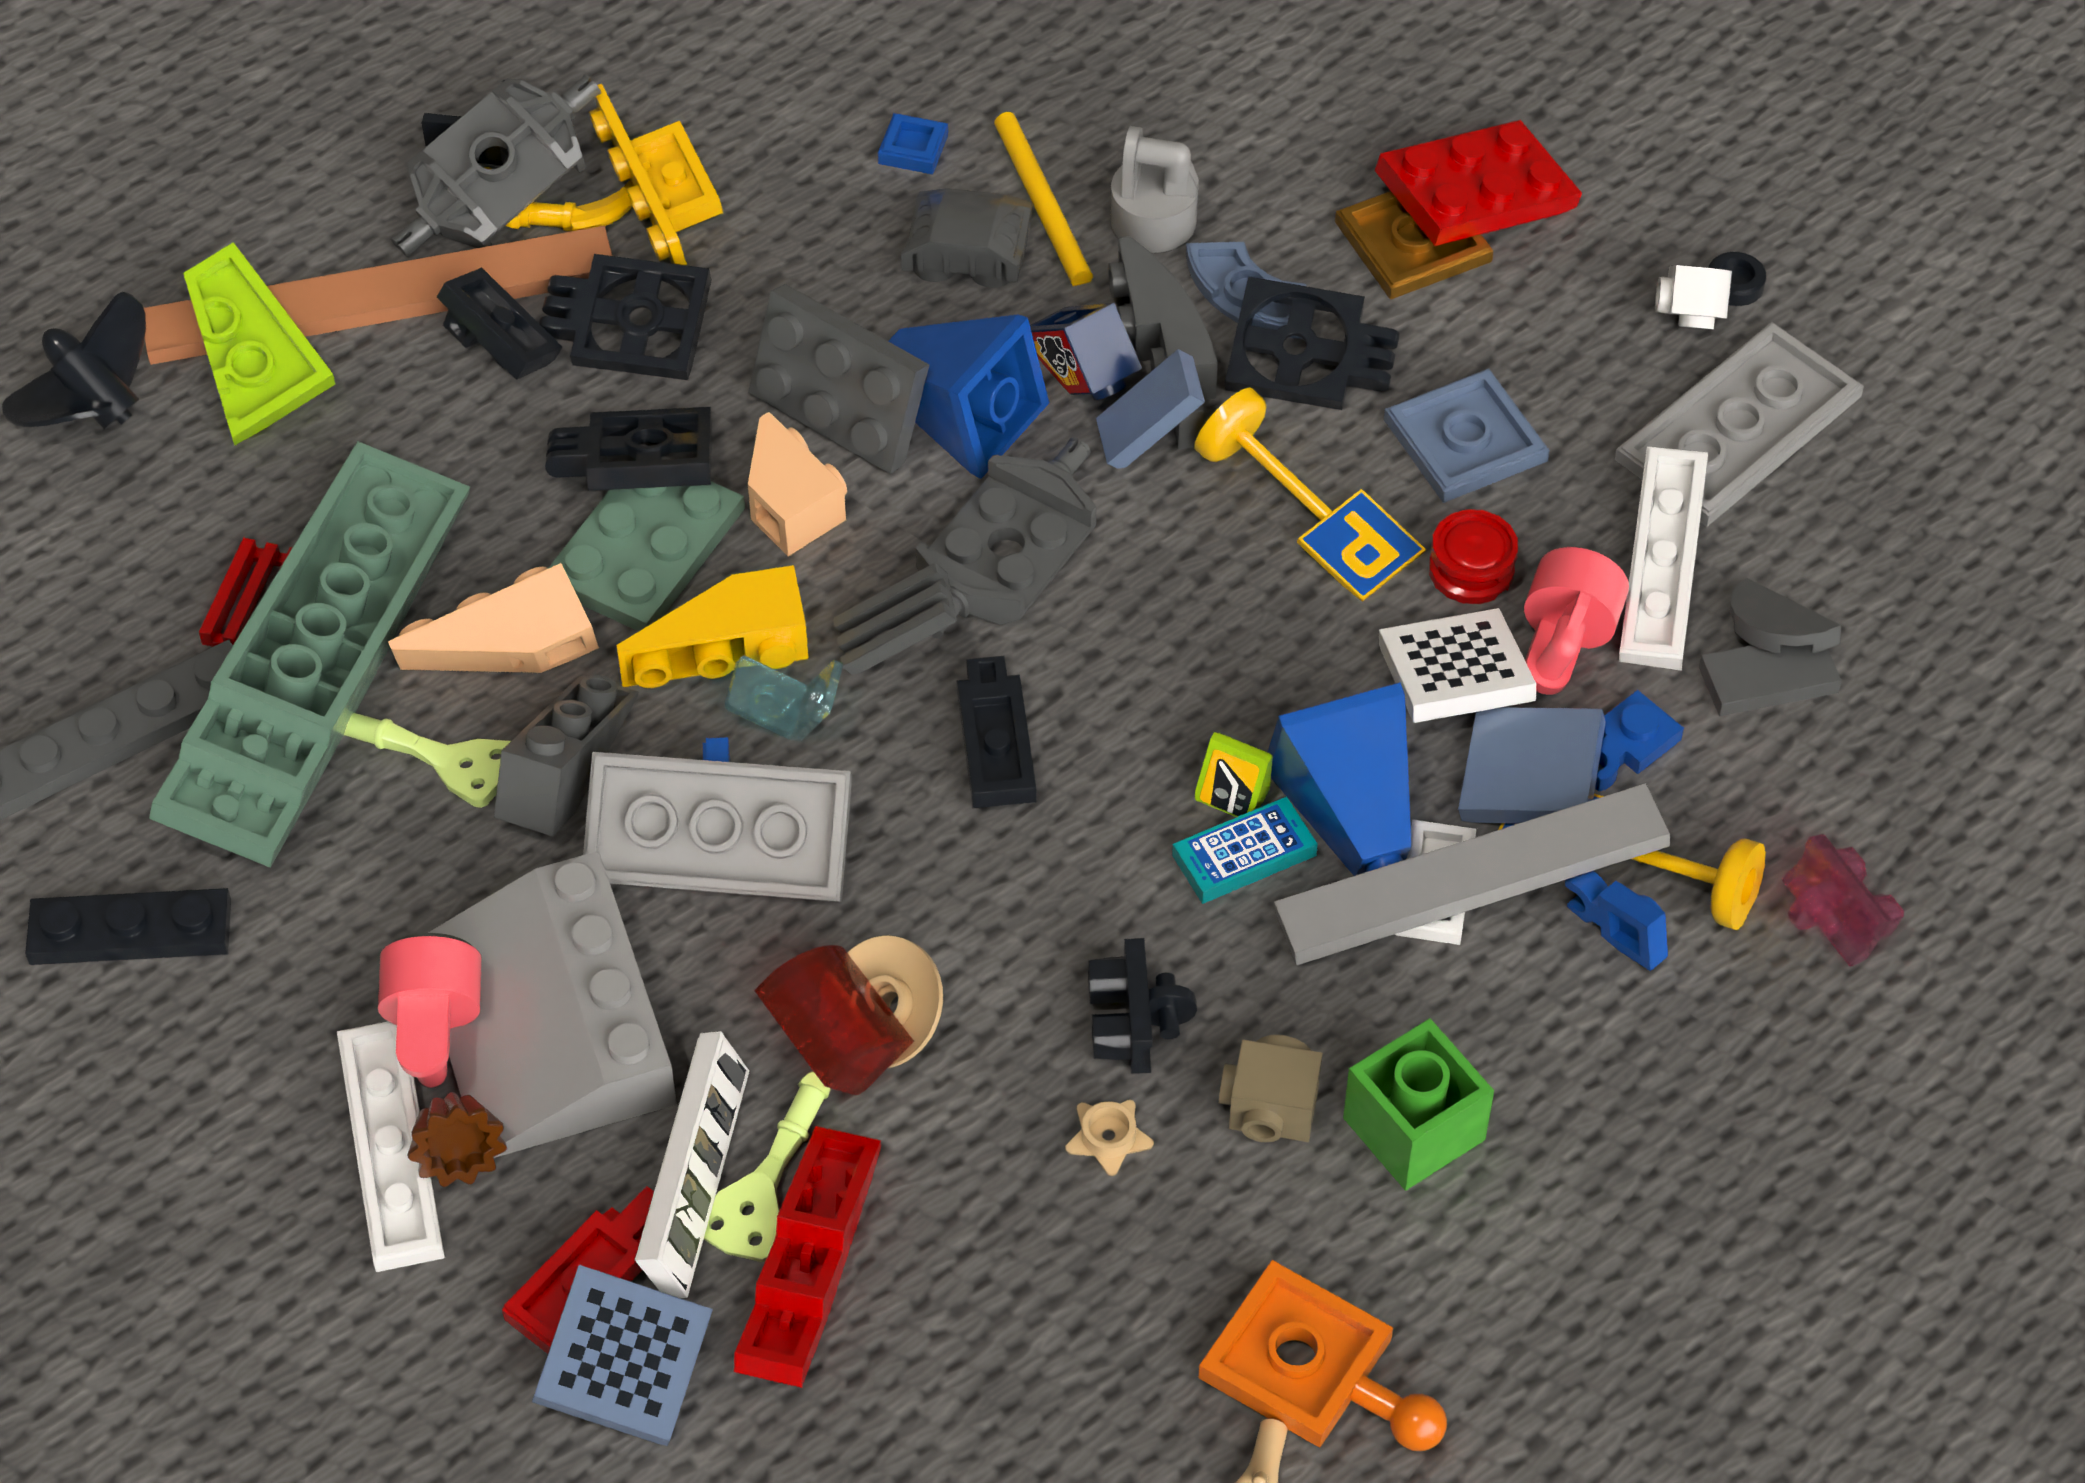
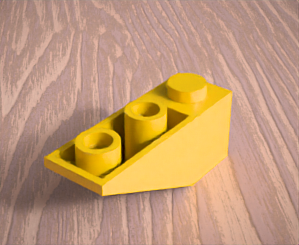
M794 565L732 574L617 644L622 687L639 685L644 688H657L674 679L700 675L705 678L715 679L726 676L733 670L759 666L769 669H780L789 666L794 661L808 659L806 622Z

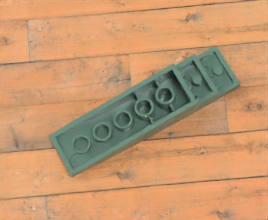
M357 441L211 681L208 699L181 743L179 759L154 798L149 819L271 868L344 736L350 717L358 710L390 648L388 641L395 638L469 495L470 486Z

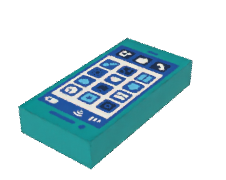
M1286 796L1174 843L1172 856L1199 900L1204 904L1317 856L1318 844Z

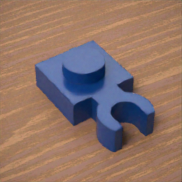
M1639 690L1635 691L1604 715L1606 723L1599 764L1603 766V769L1597 773L1595 789L1603 791L1611 787L1617 779L1619 767L1624 763L1639 774L1681 741L1684 727Z
M1594 871L1565 880V887L1577 894L1575 898L1567 903V907L1584 922L1593 921L1599 925L1601 936L1618 951L1649 971L1653 970L1668 957L1666 914L1653 899L1646 895H1638L1618 881L1607 886L1605 881Z

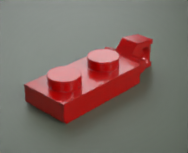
M646 1186L621 1213L613 1207L603 1214L596 1210L503 1305L502 1313L504 1320L548 1354L579 1265L630 1282L642 1271V1268L635 1261L654 1191Z

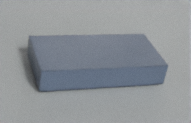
M1179 349L1176 350L1096 418L1107 464L1117 469L1127 467L1205 403L1193 356Z

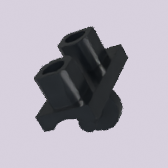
M1144 938L1124 939V956L1088 960L1090 1004L1126 1002V1013L1092 1014L1093 1058L1109 1060L1130 1059L1131 1074L1151 1073L1150 1048L1153 1042L1151 1025L1159 1026L1162 1038L1174 1039L1180 1035L1179 1025L1191 1020L1197 1012L1195 993L1189 988L1176 985L1175 975L1172 973L1158 974L1155 978L1156 987L1148 989Z

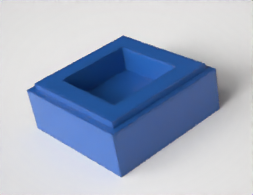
M893 113L878 151V164L933 174L948 137V123Z

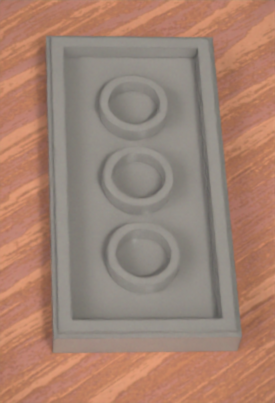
M1771 322L1618 447L1615 460L1643 480L1647 447L1708 452L1700 522L1708 527L1862 396L1864 386Z
M592 752L583 855L599 851L609 882L615 885L841 902L853 773L851 771Z

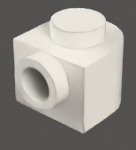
M1680 265L1670 266L1668 277H1659L1655 312L1679 315L1678 326L1714 329L1715 318L1727 319L1732 271Z

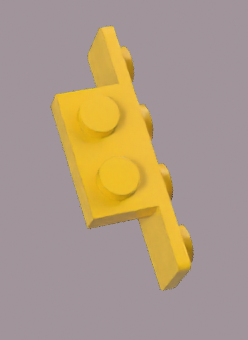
M602 83L598 84L597 86L601 90V94L594 98L597 108L588 111L600 142L604 143L611 140L614 145L607 152L619 181L622 182L630 179L633 184L632 187L626 190L639 221L650 218L653 226L646 228V232L659 261L669 257L672 264L687 265L676 232L722 214L723 209L720 199L680 121L630 140Z

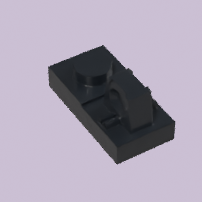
M482 267L445 282L437 295V298L448 308L443 322L445 329H448L465 348L479 342L494 357L496 362L516 380L548 366L557 358L562 349V346Z

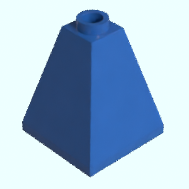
M1017 314L901 328L888 341L930 364L915 423L966 470L980 479L988 472V460L993 455L1002 456L1049 404L1028 317Z
M1401 682L1278 716L1268 748V753L1273 756L1271 779L1348 870L1356 876L1406 860L1412 845L1405 693Z

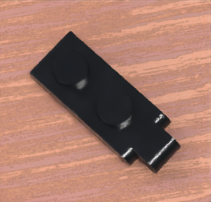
M1004 656L966 659L968 679L957 680V695L972 807L983 808L1036 802V781L1020 674L1007 676Z

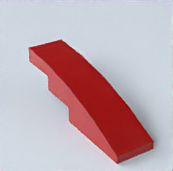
M815 1126L777 1215L776 1238L756 1282L755 1305L734 1353L735 1373L802 1388L834 1301L881 1149V1140Z

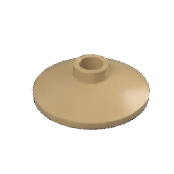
M878 936L859 943L839 961L826 987L823 1007L824 1020L832 1043L845 1058L867 1068L887 1069L909 1061L926 1046L938 1025L943 1005L941 977L932 958L914 942L896 936ZM898 996L897 1008L894 1014L890 1016V1004Z

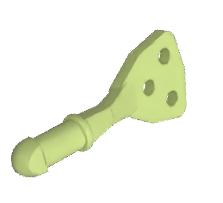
M353 713L350 717L344 733L346 736L375 744L378 749L386 748L411 754L433 766L448 790L474 807L480 808L487 806L497 794L501 758L493 760L491 757L494 754H501L502 749L511 742L505 740L474 739L446 745L418 736L394 724L390 719L379 720ZM466 761L473 763L469 768L460 767ZM477 784H483V785H484L483 787H481V788H479V789H474V788H473V787H474L475 785H477Z
M811 1071L802 1077L798 1083L800 1088L784 1120L778 1122L777 1135L769 1155L754 1172L727 1186L715 1195L704 1240L724 1253L759 1262L766 1261L776 1238L777 1215L780 1211L777 1187L782 1173L801 1144L808 1140V1130L823 1100L827 1099L830 1093V1081L827 1074L823 1071ZM748 1205L755 1207L752 1214H742L744 1207ZM723 1221L724 1225L720 1230L715 1231L711 1229L713 1222ZM753 1237H762V1242L759 1245H750V1240Z

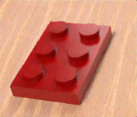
M1521 120L1380 153L1375 168L1377 175L1434 246L1562 214L1576 208L1582 195L1578 187Z

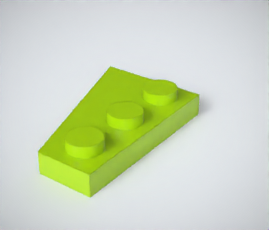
M234 242L183 273L234 446L269 427L336 384L331 370Z

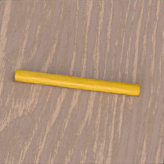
M1012 112L1000 114L995 119L994 125L1072 286L1091 282L1093 274L1016 116Z

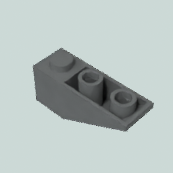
M581 674L502 749L494 818L554 836L576 813L589 788L592 752L608 753L639 692L618 686L614 680L605 676H586Z

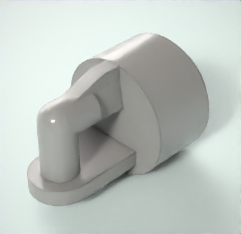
M1129 127L1124 145L1123 165L1115 172L1111 182L1110 223L1117 238L1130 236L1151 253L1176 249L1191 238L1197 224L1199 178L1191 162L1190 150L1185 144L1143 137L1142 127Z

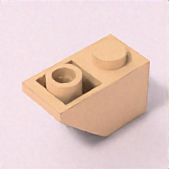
M770 412L759 418L748 480L751 520L787 556H790L846 520L845 495L847 494V487L843 477L833 465L829 463L823 465L809 451L804 438L796 429L792 427L785 428Z

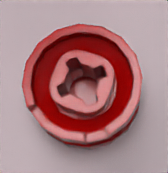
M1472 509L1452 513L1439 522L1432 536V553L1429 560V576L1435 588L1447 598L1463 604H1483L1494 601L1503 591H1508L1514 580L1515 563L1518 555V537L1512 526L1499 515L1485 510Z

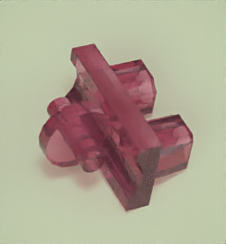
M1824 834L1812 836L1805 843V852L1802 858L1782 879L1796 898L1788 911V918L1799 930L1809 929L1817 925L1851 967L1866 960L1879 941L1892 935L1904 917V910L1891 894L1872 895L1862 882L1867 875L1866 863L1853 847L1835 849Z

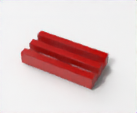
M243 537L199 630L202 645L214 647L226 640H230L232 645H234L256 606L273 566L281 568L293 547H289L287 553H282L279 550L278 544L266 542L263 549L257 547L254 539ZM253 562H257L224 634H221V630Z

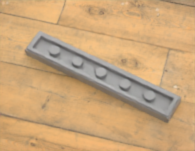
M1645 783L1274 901L1276 915L1295 963L1300 965L1669 847L1670 833Z

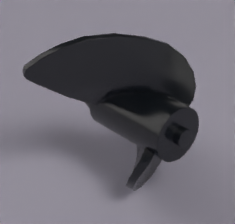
M118 293L94 322L82 342L62 329L51 328L45 331L42 337V345L53 367L50 371L32 380L3 401L2 411L6 419L16 426L39 427L93 417L104 430L116 420L121 425L132 416L129 409L139 400L129 387L138 366L144 344L146 313L143 305L129 293Z

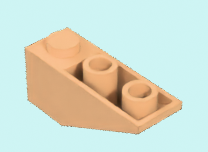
M561 563L549 569L547 567L530 569L517 577L513 585L496 593H478L470 596L458 605L456 611L434 621L432 619L415 621L403 628L399 633V637L388 641L400 670L542 673L599 648L593 627Z

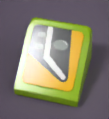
M1214 732L1210 738L1196 786L1195 800L1235 817L1260 808L1270 791L1273 756L1246 743Z

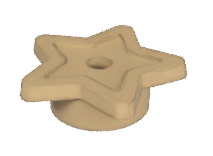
M1126 1100L1121 1104L1101 1102L1094 1106L1079 1103L1077 1105V1112L1082 1129L1065 1147L1069 1154L1094 1156L1105 1172L1110 1176H1114L1118 1173L1126 1154L1149 1150L1153 1147L1154 1141L1136 1127V1105L1133 1100ZM1107 1130L1113 1131L1115 1138L1105 1140L1102 1137L1103 1132Z

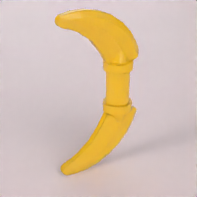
M630 180L614 194L580 206H576V203L565 202V205L533 201L505 226L519 229L520 227L530 228L531 225L563 228L564 231H577L607 226L622 218L632 208L626 189L632 187L633 184Z

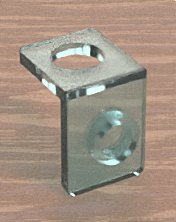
M742 656L735 664L725 700V708L789 740L802 741L830 713L843 663L835 659L832 660L806 685L747 656Z

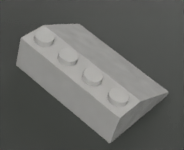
M599 851L535 868L428 932L461 938L469 942L481 954L480 1013L474 1021L450 1029L449 1059L461 1097L471 1095L503 1123L504 1129L500 1137L505 1141L507 1150L494 1158L677 1105L672 1066Z

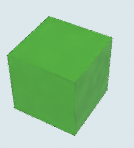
M1429 1018L1349 1068L1343 1119L1406 1191L1486 1140L1494 1089L1432 1019Z

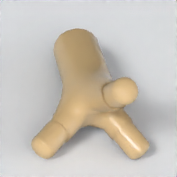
M1264 1419L1261 1421L1249 1466L1235 1483H1278L1280 1460L1288 1431L1287 1426L1283 1422L1276 1419Z

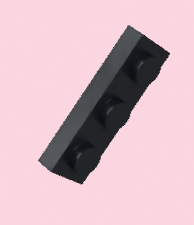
M228 888L32 898L30 899L25 955L29 965L228 955L231 914L230 893Z

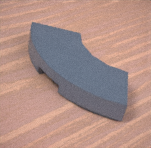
M1244 242L1186 243L1187 265L1197 288L1216 309L1237 323L1248 276L1306 286L1303 283L1282 281L1267 274L1250 259ZM1272 302L1264 306L1254 315L1252 326L1278 330L1281 326L1287 325L1291 305ZM1291 336V337H1289V338H1301V337Z

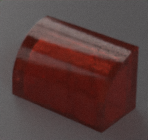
M821 946L801 953L778 967L754 990L822 1084L831 1089L856 1096L861 1094L914 1042L842 946Z

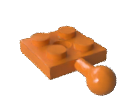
M1274 1260L1267 1266L1199 1365L1198 1378L1268 1419H1276L1283 1422L1289 1431L1319 1448L1351 1401L1384 1420H1388L1392 1434L1397 1442L1412 1451H1426L1435 1447L1443 1439L1447 1429L1446 1413L1436 1399L1425 1394H1411L1402 1398L1400 1395L1367 1377L1391 1342L1392 1326ZM1296 1340L1308 1344L1316 1356L1307 1364L1291 1365L1284 1362L1278 1356L1276 1350L1281 1344Z

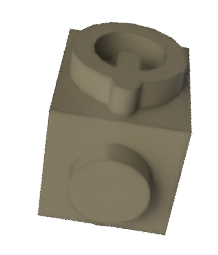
M1285 1035L1264 1036L1256 1042L1242 1039L1238 1064L1225 1063L1220 1086L1219 1104L1231 1105L1229 1129L1242 1131L1246 1137L1259 1142H1274L1280 1138L1309 1142L1320 1083L1323 1053L1311 1051L1305 1043Z

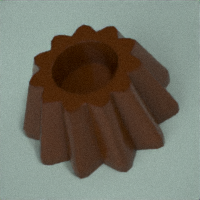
M451 1092L444 1099L432 1098L430 1107L424 1108L419 1112L411 1131L412 1142L407 1156L410 1161L419 1163L418 1173L420 1178L437 1176L442 1187L450 1185L456 1179L466 1184H473L478 1172H492L496 1170L494 1157L507 1150L505 1141L500 1137L504 1126L498 1118L471 1095H464L459 1098L455 1093Z

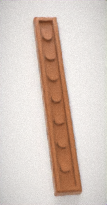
M605 226L275 284L267 287L303 335L307 337L448 311V308L437 298L444 283L481 267L514 299L549 293L547 287L551 276L560 275L588 279L594 254L612 256ZM191 300L144 308L146 313L145 343L150 365L207 355Z

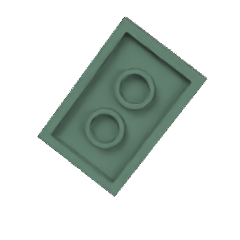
M711 482V485L609 490L548 569L561 563L582 606L640 631L665 615L744 511V496L714 482Z

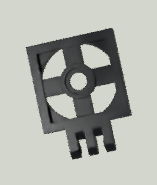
M594 254L588 279L560 275L550 277L547 291L554 296L545 297L542 311L548 316L541 317L539 324L554 339L573 341L570 353L573 366L689 380L712 281L710 270L703 267ZM636 280L633 293L625 296L622 300L603 298L618 285ZM661 281L676 287L684 294L689 301L688 309L662 306L661 301L658 299ZM637 308H647L652 312V318L645 325H635L630 321L632 311ZM593 322L620 326L624 334L619 352L602 350L592 335ZM665 331L682 334L680 346L668 356L662 358L645 355L648 338L656 332Z
M1248 276L1226 374L1225 390L1239 392L1242 389L1251 387L1262 397L1342 410L1347 386L1374 391H1386L1389 389L1391 375L1382 370H1391L1394 366L1396 355L1387 349L1397 348L1400 333L1392 328L1361 323L1365 296ZM1272 302L1291 305L1287 325L1281 326L1278 330L1252 326L1254 315L1264 306ZM1315 310L1332 312L1338 317L1346 333L1344 342L1316 336L1315 332L1311 329ZM1291 336H1298L1305 340L1307 347L1300 354H1289L1283 347L1285 340ZM1246 350L1272 355L1278 364L1275 382L1261 375L1251 365L1246 356ZM1313 362L1337 366L1325 378L1311 384L1299 386L1302 370L1309 367Z
M711 407L590 412L589 426L555 428L548 435L545 463L547 473L556 478L587 476L588 491L711 485ZM644 443H658L653 446H641ZM697 452V458L662 460V457L667 456L669 453ZM630 455L636 458V461L602 462L601 456Z

